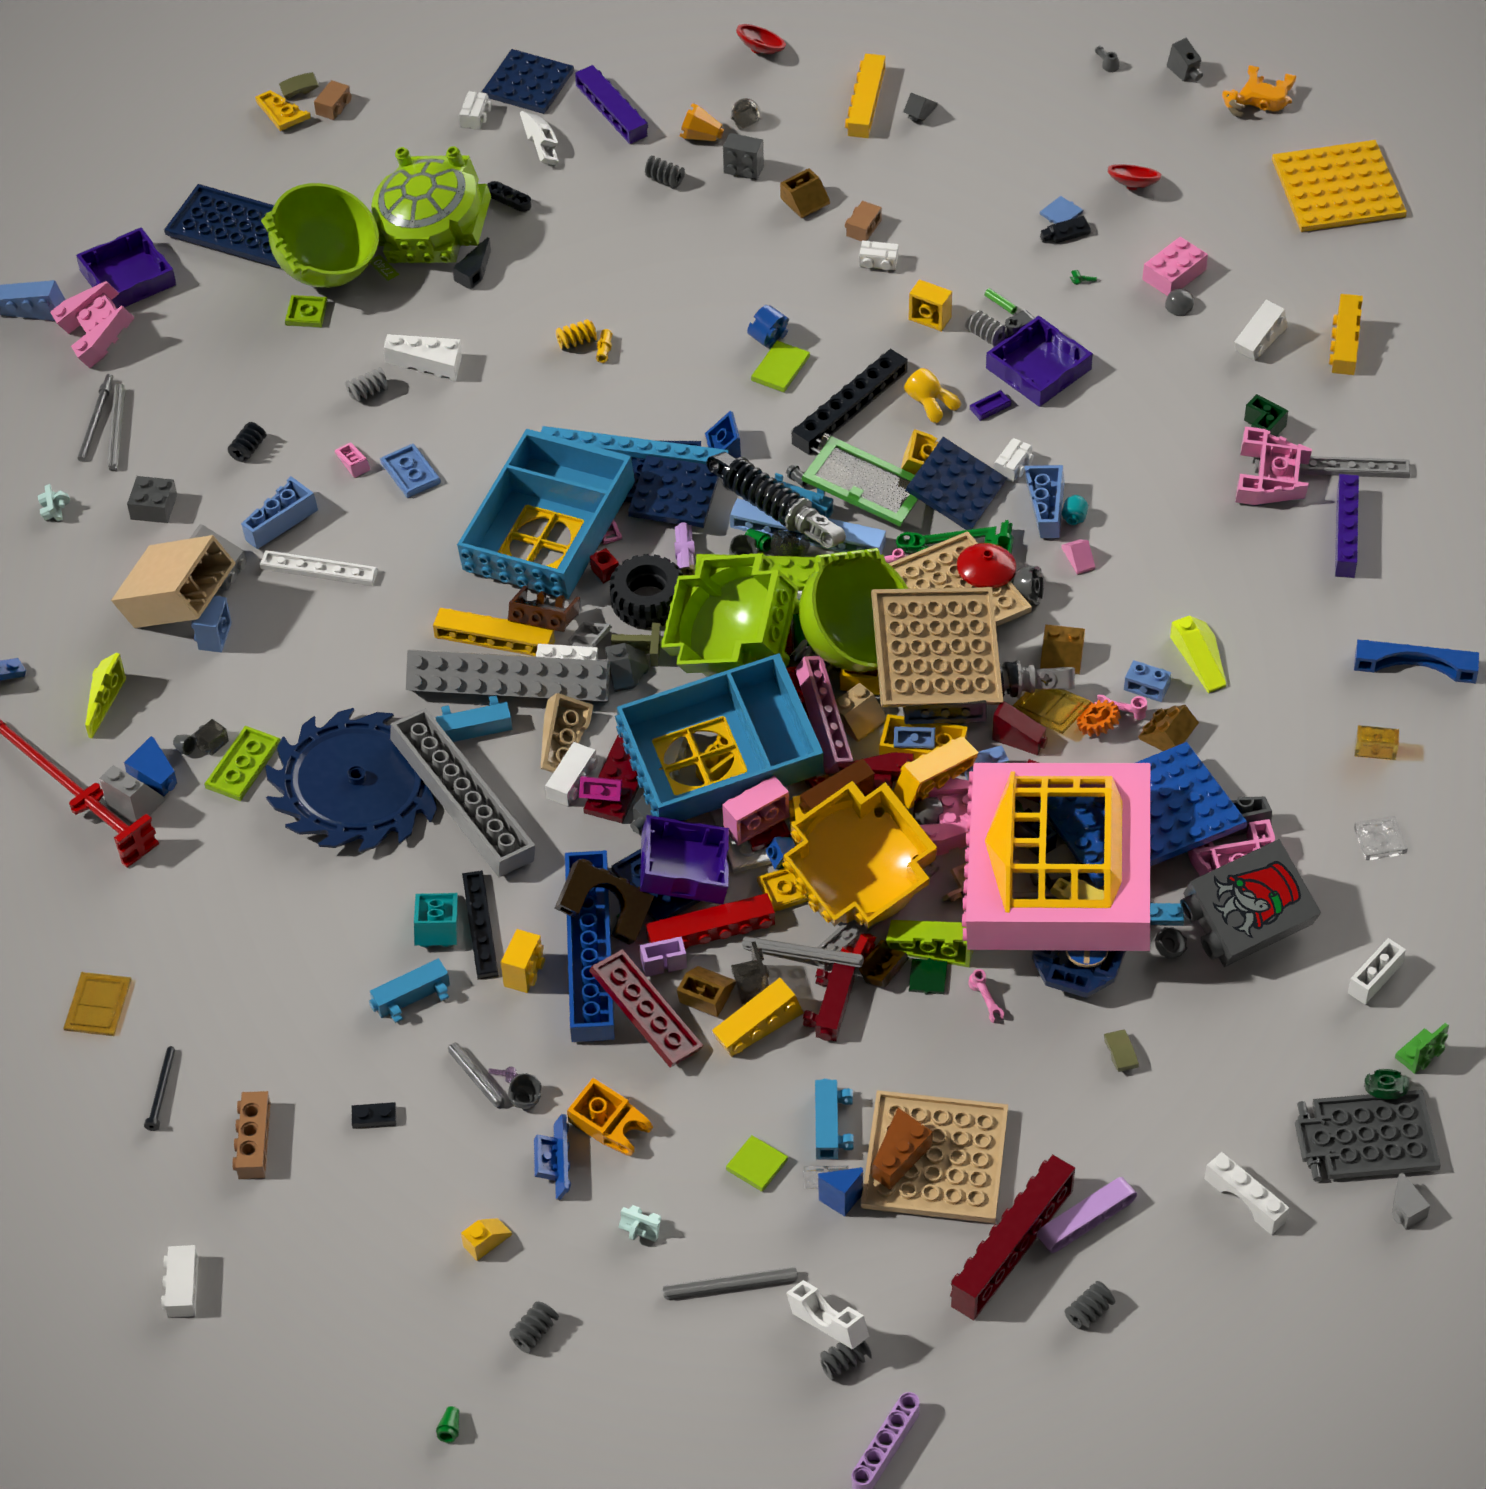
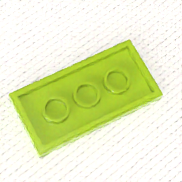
M244 726L205 782V788L241 802L277 750L281 739Z

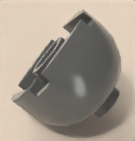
M1039 566L1020 568L1010 581L1030 605H1039L1040 602H1037L1038 597L1043 598L1044 579L1039 577L1038 572H1042Z

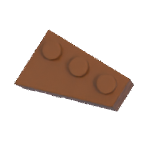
M897 1108L873 1162V1178L891 1190L932 1147L933 1131L900 1108Z

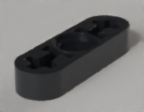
M492 181L487 184L492 199L520 212H526L531 209L532 204L529 195L498 181ZM506 195H513L511 198H505Z

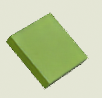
M291 295L285 325L322 328L328 304L327 297Z
M751 1135L726 1165V1171L763 1192L786 1164L788 1156Z

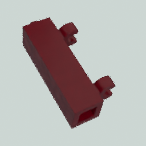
M834 963L831 973L824 969H817L815 983L818 985L827 984L819 1015L805 1010L803 1025L806 1027L815 1026L816 1038L837 1042L855 980V967Z

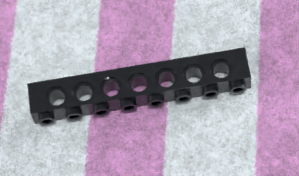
M891 348L886 353L881 354L874 363L868 365L867 369L861 374L856 375L849 384L844 385L837 394L832 395L825 404L820 405L813 414L808 415L801 424L793 428L791 431L792 445L808 455L811 454L814 450L810 447L816 438L820 439L822 436L827 439L830 438L907 373L908 359Z

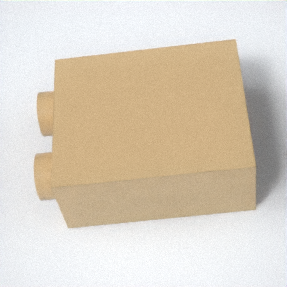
M213 535L149 545L111 601L134 628L197 620L236 563Z

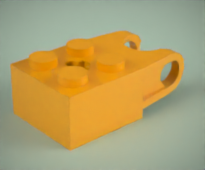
M595 1078L591 1079L567 1109L569 1123L603 1145L629 1156L633 1155L635 1147L624 1135L630 1130L649 1133L653 1129L649 1119L631 1105L628 1099Z

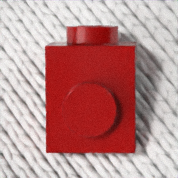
M870 933L861 934L855 948L851 946L842 947L841 951L861 954L865 960L875 948L874 942L877 937Z

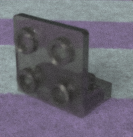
M756 941L751 942L752 961L731 965L733 978L737 982L736 988L741 1004H746L769 986L767 979L769 978L767 965L762 963L764 960L761 948H757Z

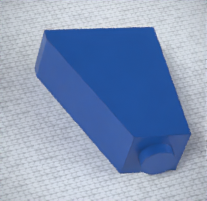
M152 736L124 762L126 772L163 797L169 791H172L177 784L172 766Z

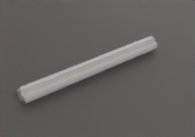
M116 384L114 387L107 459L109 470H117L125 398L124 384Z
M747 936L742 941V947L748 950L862 967L864 962L863 955Z
M796 1267L664 1285L663 1296L665 1299L795 1281L798 1278Z

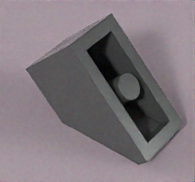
M910 93L903 112L909 114L907 118L918 121V119L925 120L937 107L938 103Z

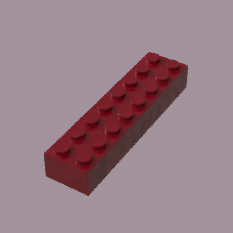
M1053 1154L1048 1161L1044 1160L1038 1174L1029 1179L1024 1192L1017 1194L1011 1209L1007 1208L1004 1211L1001 1222L991 1228L987 1240L980 1242L976 1249L977 1253L973 1258L969 1257L966 1260L963 1271L960 1274L957 1273L951 1281V1307L973 1321L1038 1238L1037 1232L1040 1228L1051 1221L1073 1192L1075 1167Z

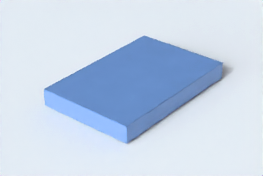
M414 443L380 458L383 467L407 498L441 483L439 476Z

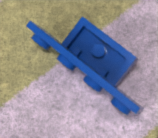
M561 1114L555 1121L554 1137L537 1134L534 1138L535 1177L554 1180L556 1199L561 1200L571 1187V1181L568 1180L570 1169L568 1151L570 1144L567 1142L569 1124L567 1123L566 1114Z

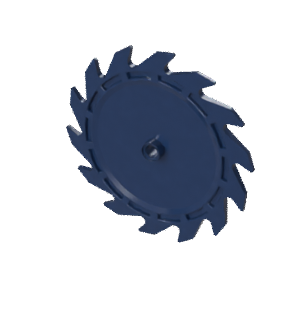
M354 708L337 712L321 728L315 726L316 717L313 716L302 724L296 745H290L285 736H282L277 752L283 769L276 770L269 765H265L267 780L284 795L282 797L267 796L266 800L274 810L300 819L297 822L285 824V828L299 835L327 834L328 837L318 843L319 847L337 848L357 839H362L364 841L358 850L363 852L376 848L393 831L398 832V843H402L412 835L415 817L418 813H423L428 821L432 822L437 807L431 791L390 740L391 725L384 724L394 717L393 713L375 712L357 720H350L354 713Z

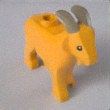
M1249 65L1247 71L1249 80L1239 93L1234 89L1231 91L1224 90L1222 97L1230 112L1237 117L1244 116V112L1238 109H1244L1245 105H1252L1261 110L1279 111L1287 106V104L1292 103V99L1287 94L1296 82V76L1285 74L1284 81L1277 80L1276 86H1273L1272 84L1263 83L1264 76H1257L1259 67Z

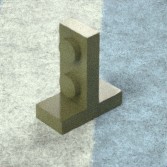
M652 623L651 635L611 634V646L622 643L631 645L644 651L645 654H650L651 666H659L660 623Z

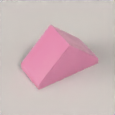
M1079 539L1061 545L1077 575L1095 569L1089 540Z

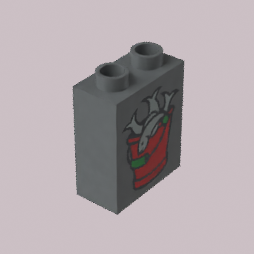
M1280 839L1190 881L1183 893L1185 898L1180 900V905L1186 918L1191 923L1198 920L1206 934L1201 937V943L1207 956L1211 960L1219 957L1223 967L1313 925L1321 914L1319 907Z

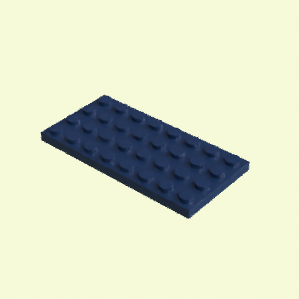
M197 184L164 229L167 236L281 268L271 251L268 231L261 222L266 213L272 211L274 207L272 204Z

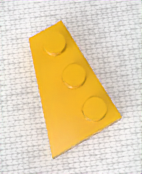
M271 90L255 96L256 103L279 131L311 118L308 111L300 110L296 104L291 105L286 102L285 98Z

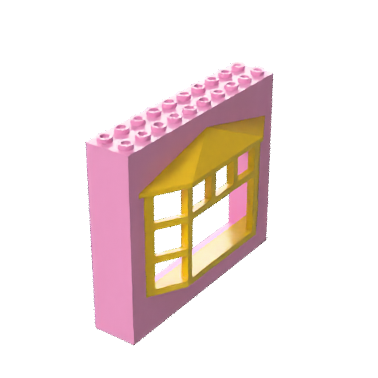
M974 763L973 771H969V784H972V786L968 787V799H972V801L968 802L967 807L968 815L971 816L967 818V830H970V832L966 833V846H969V848L965 849V862L969 863H966L964 866V877L968 879L964 881V894L967 895L963 897V910H966V912L962 914V927H966L963 928V941H967V950L1150 951V763ZM1015 797H1041L1040 812L1016 813ZM1047 797H1105L1104 864H1046ZM1040 822V837L1014 838V823ZM1014 847H1039V863L1014 864ZM1013 873H1039L1038 899L1012 898ZM1045 873H1071V899H1045ZM1078 873H1104L1103 900L1078 899Z

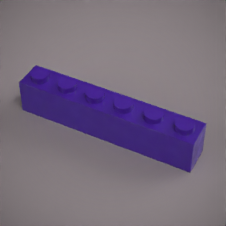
M591 65L575 72L578 89L629 144L648 137L647 129L649 126L647 121L639 115L636 109L631 107L627 99L621 96L619 90L615 89L609 80H606L600 70Z
M1339 474L1336 506L1335 577L1355 578L1358 554L1359 475Z

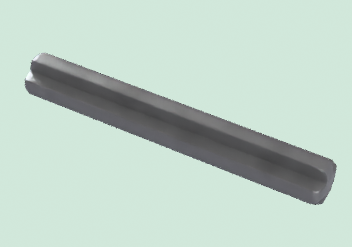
M456 1042L449 1045L448 1052L494 1107L503 1105L504 1097L461 1046Z

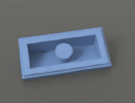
M894 727V747L935 748V728Z

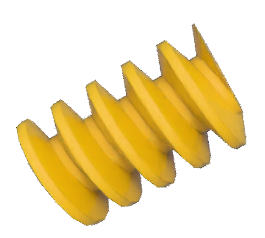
M585 319L583 323L579 321L576 325L572 323L570 328L567 325L563 326V330L560 327L556 328V338L561 349L562 345L569 349V343L576 347V341L583 345V339L590 343V337H593L595 341L597 340L595 326L588 319Z

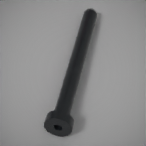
M169 1046L166 1049L150 1116L144 1123V1127L150 1131H157L160 1127L158 1117L175 1053L173 1046Z

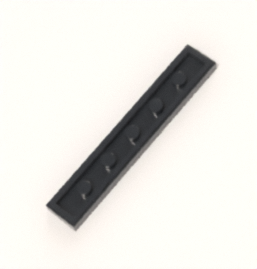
M483 870L462 873L477 980L498 977Z

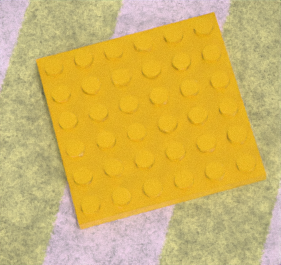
M1376 140L1272 154L1273 164L1301 232L1406 217L1407 211Z

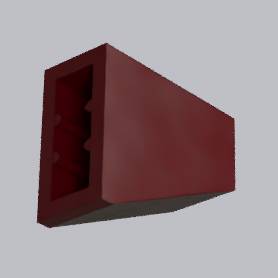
M1007 702L999 703L993 715L992 740L1038 756L1041 748L1044 749L1048 741V737H1045L1046 728Z

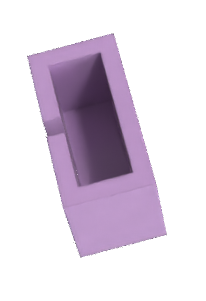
M682 937L640 945L641 962L646 977L662 974L664 969L672 972L687 968V957Z

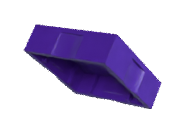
M142 227L76 255L79 270L91 287L107 281L119 292L112 299L117 309L121 305L125 308L176 286L173 268L164 256L155 249L152 240Z
M1037 316L1020 328L1015 335L1003 340L987 352L986 369L1041 407L1092 369L1093 353L1073 339L1063 335L1055 326L1042 317Z
M647 815L641 840L640 891L723 904L729 887V865L727 863L729 828L700 823H686L675 819Z

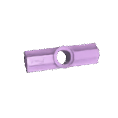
M679 523L678 526H675V558L677 566L682 571L683 576L694 575L695 548L694 541H692V528L687 523Z

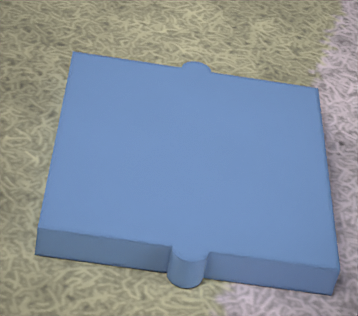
M1062 196L1040 211V215L1054 224L1076 218L1083 213V209Z

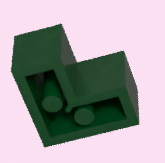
M1256 394L1246 404L1244 421L1251 424L1252 428L1268 430L1271 435L1277 437L1287 425L1289 410Z

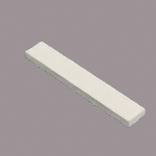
M265 550L260 563V569L368 586H373L378 573V568L373 566Z

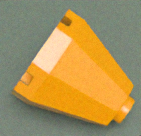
M692 103L691 107L694 108L687 111L681 127L684 133H680L679 136L692 140L717 141L718 138L721 139L724 133L723 124L701 106Z

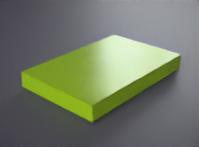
M777 340L751 375V381L785 392L809 359L810 352Z

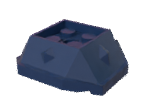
M1033 950L1032 959L1045 986L1088 998L1115 982L1126 951H1109L1103 963L1087 968L1071 962L1067 957L1066 950Z

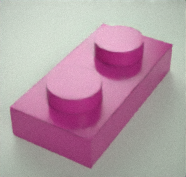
M580 777L579 798L621 801L622 780Z

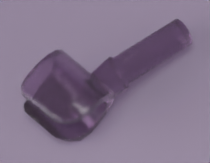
M508 1067L506 1070L492 1068L488 1070L489 1074L506 1076L505 1081L507 1083H510L518 1075L514 1067Z

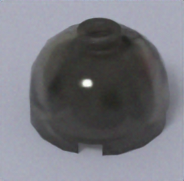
M777 530L773 532L770 548L774 556L805 557L811 544L803 537L799 540L795 537L796 534Z

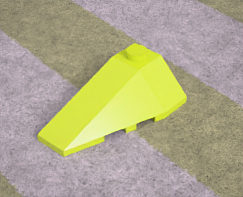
M1190 615L1173 621L1170 638L1206 691L1211 693L1226 687L1216 638L1207 623Z
M114 653L103 659L93 671L85 723L89 738H93L126 680L120 653Z

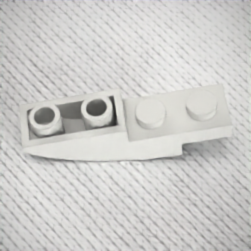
M521 111L520 116L527 138L534 141L540 162L555 166L559 162L555 152V146L558 142L553 130L540 116Z

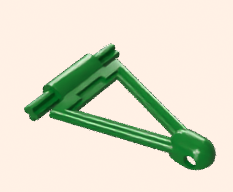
M1009 520L1001 522L1000 533L997 535V526L924 536L919 533L905 532L897 537L896 546L905 553H916L928 548V546H925L926 544L941 543L969 532L973 538L985 537L984 543L996 544L1012 554L1014 538L1011 534L1013 523H1009ZM903 536H909L910 538L905 539Z

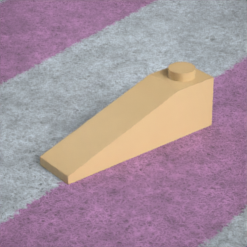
M556 693L547 700L543 724L540 769L554 773L572 743H579L581 736L590 724L593 711L592 704Z

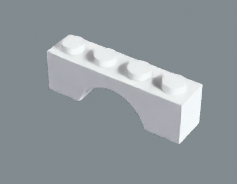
M1223 1152L1206 1165L1204 1179L1220 1193L1228 1191L1238 1196L1252 1212L1255 1222L1268 1233L1273 1235L1287 1222L1289 1207Z
M801 1281L786 1293L792 1314L852 1350L869 1337L864 1315L850 1307H847L841 1313L835 1311L824 1300L818 1288L806 1281Z

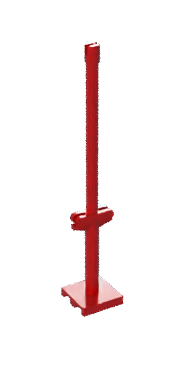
M0 719V734L76 796L69 801L72 813L77 815L90 809L118 833L114 840L121 862L125 867L128 868L159 845V841L154 836L156 834L155 828L151 826L152 818L148 814H145L128 826L99 802L104 796L99 783H94L83 790Z

